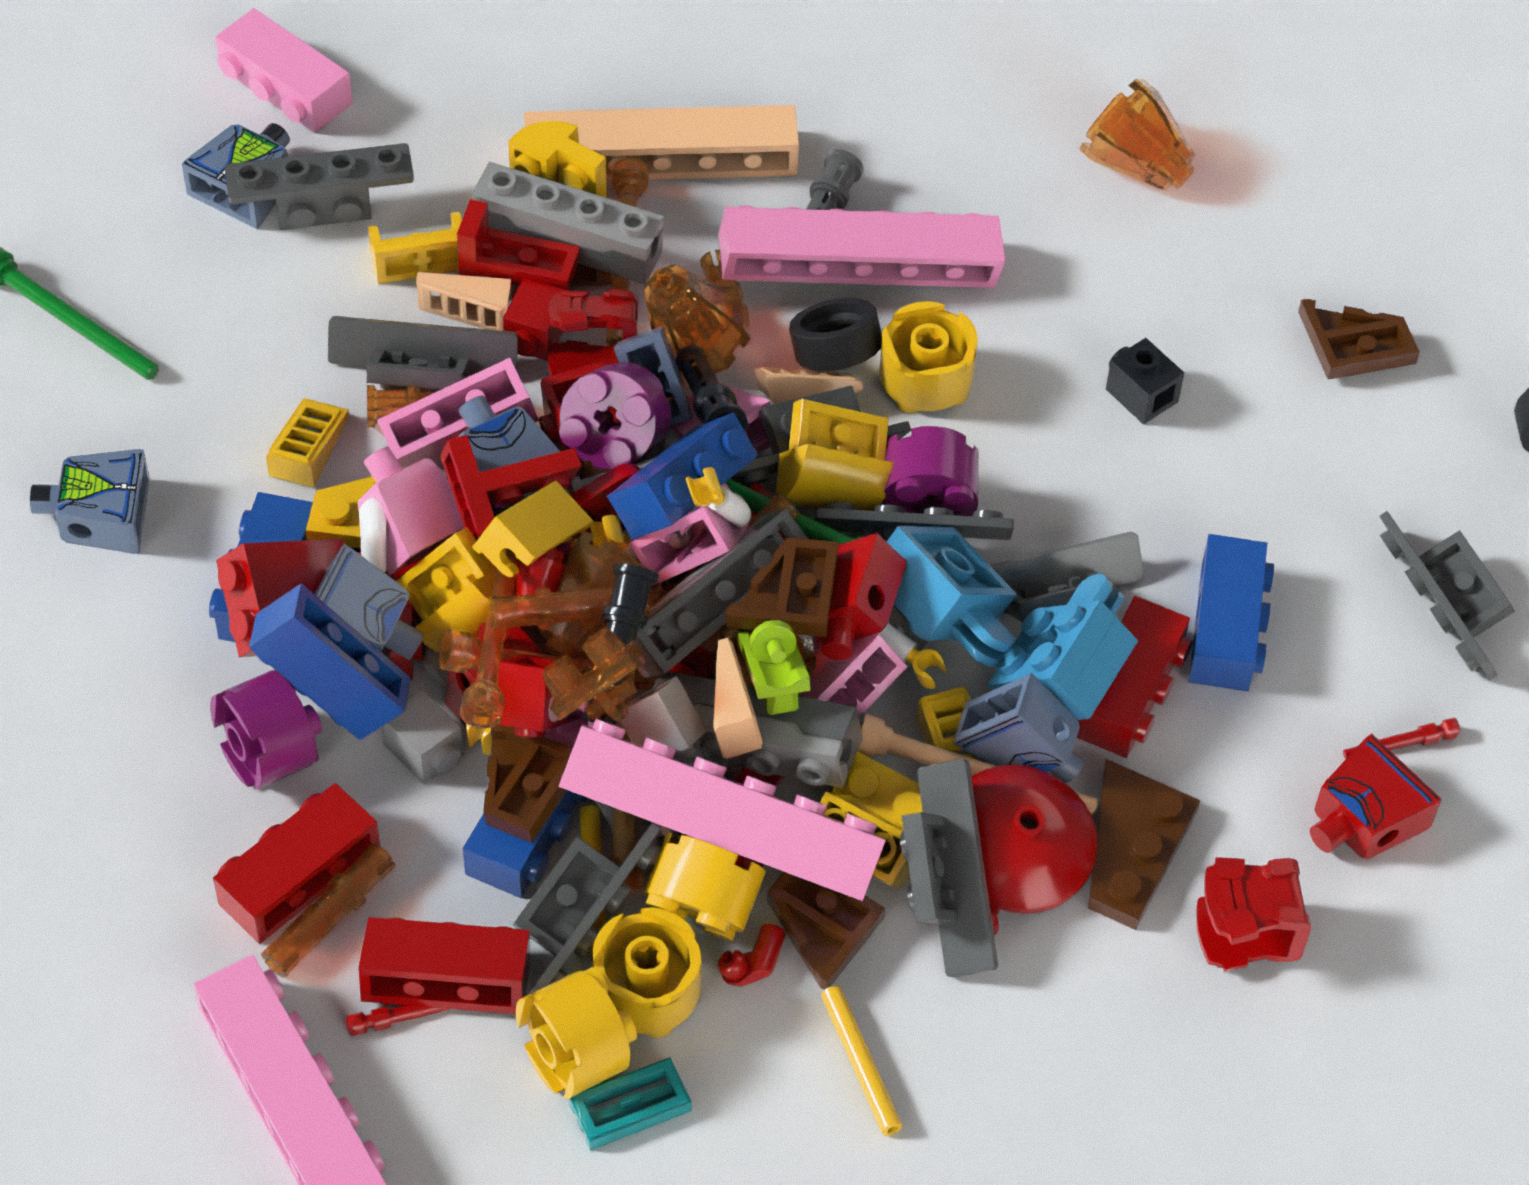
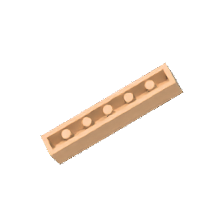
M795 105L524 112L525 127L541 121H563L578 126L579 144L606 157V181L797 176L799 141Z

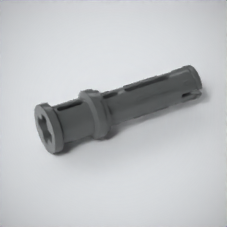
M835 149L827 154L824 159L825 169L821 177L815 179L809 188L811 200L806 209H844L849 201L848 192L852 184L858 181L864 172L862 162L855 155L845 150ZM841 164L845 165L843 171L839 170Z

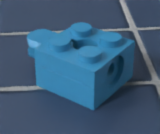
M898 526L886 542L907 560L894 605L908 619L907 625L915 635L927 641L957 640L977 662L990 667L997 666L1003 658V652L1008 651L1015 642V637L998 619L1017 594L954 527Z
M1098 573L1086 578L1079 584L1067 605L1040 607L1033 610L1023 620L1021 625L1022 631L1012 647L1004 652L1002 660L997 665V670L987 685L991 690H994L1032 673L1078 720L1090 719L1138 642L1115 616L1125 597L1116 587H1112V583L1104 574Z

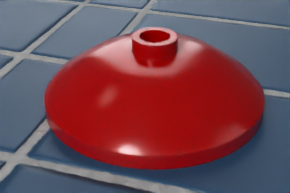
M1001 765L985 769L973 775L971 778L990 905L1003 911L1029 914L1048 911L1069 901L1087 881L1094 867L1097 855L1096 828L1083 800L1061 779L1046 771L1030 766ZM1026 818L1031 820L1036 828H1025L1021 824L1020 819Z

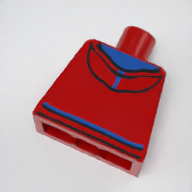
M1371 733L1322 785L1314 808L1316 815L1321 820L1310 828V836L1315 845L1325 853H1330L1345 842L1360 858L1370 859L1429 829L1434 822L1442 799Z

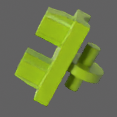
M770 620L760 624L752 633L749 631L738 632L741 653L758 699H764L767 714L774 715L799 709L798 693L810 691V677L798 649L793 629L783 621Z

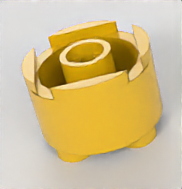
M931 301L916 302L900 308L893 314V320L890 321L887 327L885 325L882 332L879 378L885 392L895 401L897 408L902 412L938 411L953 405L962 404L967 400L973 382L978 336L971 320L960 311L957 316L944 310L945 304Z
M666 833L643 894L648 898L646 905L670 911L684 920L686 916L695 918L696 923L704 926V932L733 942L736 932H743L766 870L754 862H751L749 870L736 866L735 863L738 855L731 851L685 835H681L680 841H678L673 833Z
M641 908V913L625 917L624 913L613 917L602 927L594 942L592 966L597 968L603 975L608 987V995L617 1011L624 1010L631 1017L637 1034H647L653 1038L669 1035L673 1028L680 1025L691 1015L700 997L701 951L694 931L680 916L660 908Z
M591 967L585 971H576L519 999L516 1005L518 1029L528 1024L532 1041L524 1044L527 1055L540 1078L555 1094L566 1090L564 1098L569 1099L627 1070L629 1067V1043L637 1039L636 1028L626 1011H617L608 995L606 981L597 968Z

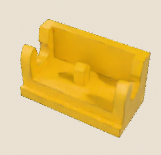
M460 212L450 213L452 221L450 229L426 233L417 232L411 233L408 236L384 240L380 238L377 225L368 226L370 236L368 238L369 248L378 284L417 278V272L442 274L459 271L457 232L462 221Z
M554 481L495 516L472 548L478 554L483 553L502 574L513 577L519 573V569L508 559L506 548L512 550L516 558L529 566L538 557L561 543H568L572 540V536L587 530L593 520L557 481Z

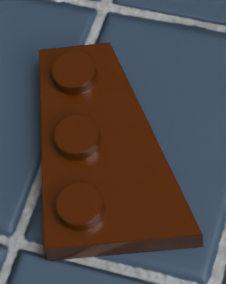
M1106 759L1097 823V855L1092 869L1088 909L1136 930L1198 811L1200 800Z

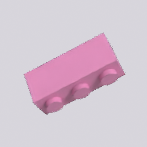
M255 8L215 36L218 64L226 76L231 79H237L252 89L259 99L263 101L268 100L281 109L291 121L301 123L314 133L353 104L350 74L347 70Z
M511 358L377 420L389 448L402 468H406L424 458L431 459L439 468L442 467L443 463L440 454L447 440L459 437L463 431L469 429L458 410L464 403L474 397L483 395L496 416L519 406L529 414L535 423L539 421Z

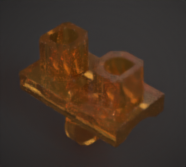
M606 626L588 638L582 646V649L594 663V668L582 675L566 654L548 665L542 673V677L554 697L550 709L559 721L595 696L597 700L585 707V712L591 720L594 721L604 713H607L614 721L620 722L629 715L624 700L637 692L635 685L630 679H626L616 687L613 684L637 669L636 659L641 657L643 653L634 641L625 646L621 639Z

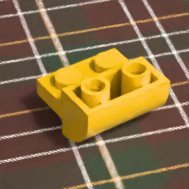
M541 121L522 128L508 141L510 168L607 198L606 157L579 144L578 126L563 121Z
M806 399L793 402L789 450L779 454L775 501L813 510L825 508L826 503L845 502L853 504L855 510L874 511L875 506L881 505L886 496V493L883 491L894 465V462L885 461L889 418Z
M468 527L453 534L396 580L398 584L408 591L410 595L408 600L422 619V622L415 627L424 633L422 642L435 652L450 657L455 648L477 636L478 630L484 622L488 620H517L514 617L517 575L508 577L502 574L483 553L478 554L472 548L477 540Z
M857 751L850 771H847L848 776L843 788L834 786L831 793L826 791L820 803L827 805L824 813L825 816L844 822L848 813L877 824L874 834L884 838L885 843L872 876L893 888H898L910 876L908 861L904 858L900 847V834L903 831L902 816L923 812L919 783Z

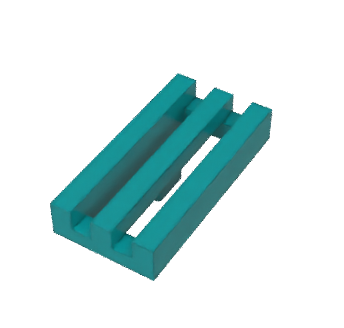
M671 1057L593 1086L569 1098L570 1108L573 1114L575 1113L577 1116V1123L581 1132H584L586 1136V1143L590 1151L692 1111V1101ZM667 1078L669 1082L641 1094L635 1093L620 1099V1102L589 1113L587 1108Z

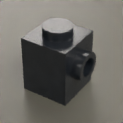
M1145 337L1130 348L1125 346L1119 349L1112 356L1109 362L1106 390L1144 425L1178 403L1185 372Z

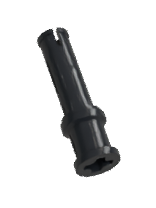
M688 345L682 348L676 356V362L695 397L693 408L697 418L705 424L734 412L746 432L748 420L745 412L737 405L736 395L730 387L720 383L707 360L706 354L703 353V349L697 345Z
M616 563L613 566L612 574L616 576L610 604L609 606H604L601 616L607 627L586 711L583 714V719L594 723L596 719H600L616 725L617 716L615 713L619 709L637 632H642L644 627H647L649 617L645 615L650 589L652 585L658 583L659 574L650 569L625 563Z

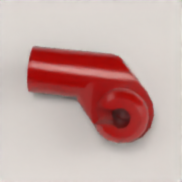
M763 924L752 951L744 954L739 950H734L733 954L729 950L724 952L717 964L723 981L731 986L743 987L769 977L773 973L786 937L785 931L777 925Z

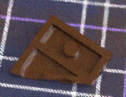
M494 718L491 723V757H488L487 765L489 783L484 798L483 814L485 822L488 826L532 843L567 791L558 786L573 748L544 736H518L514 734L515 727L495 724Z

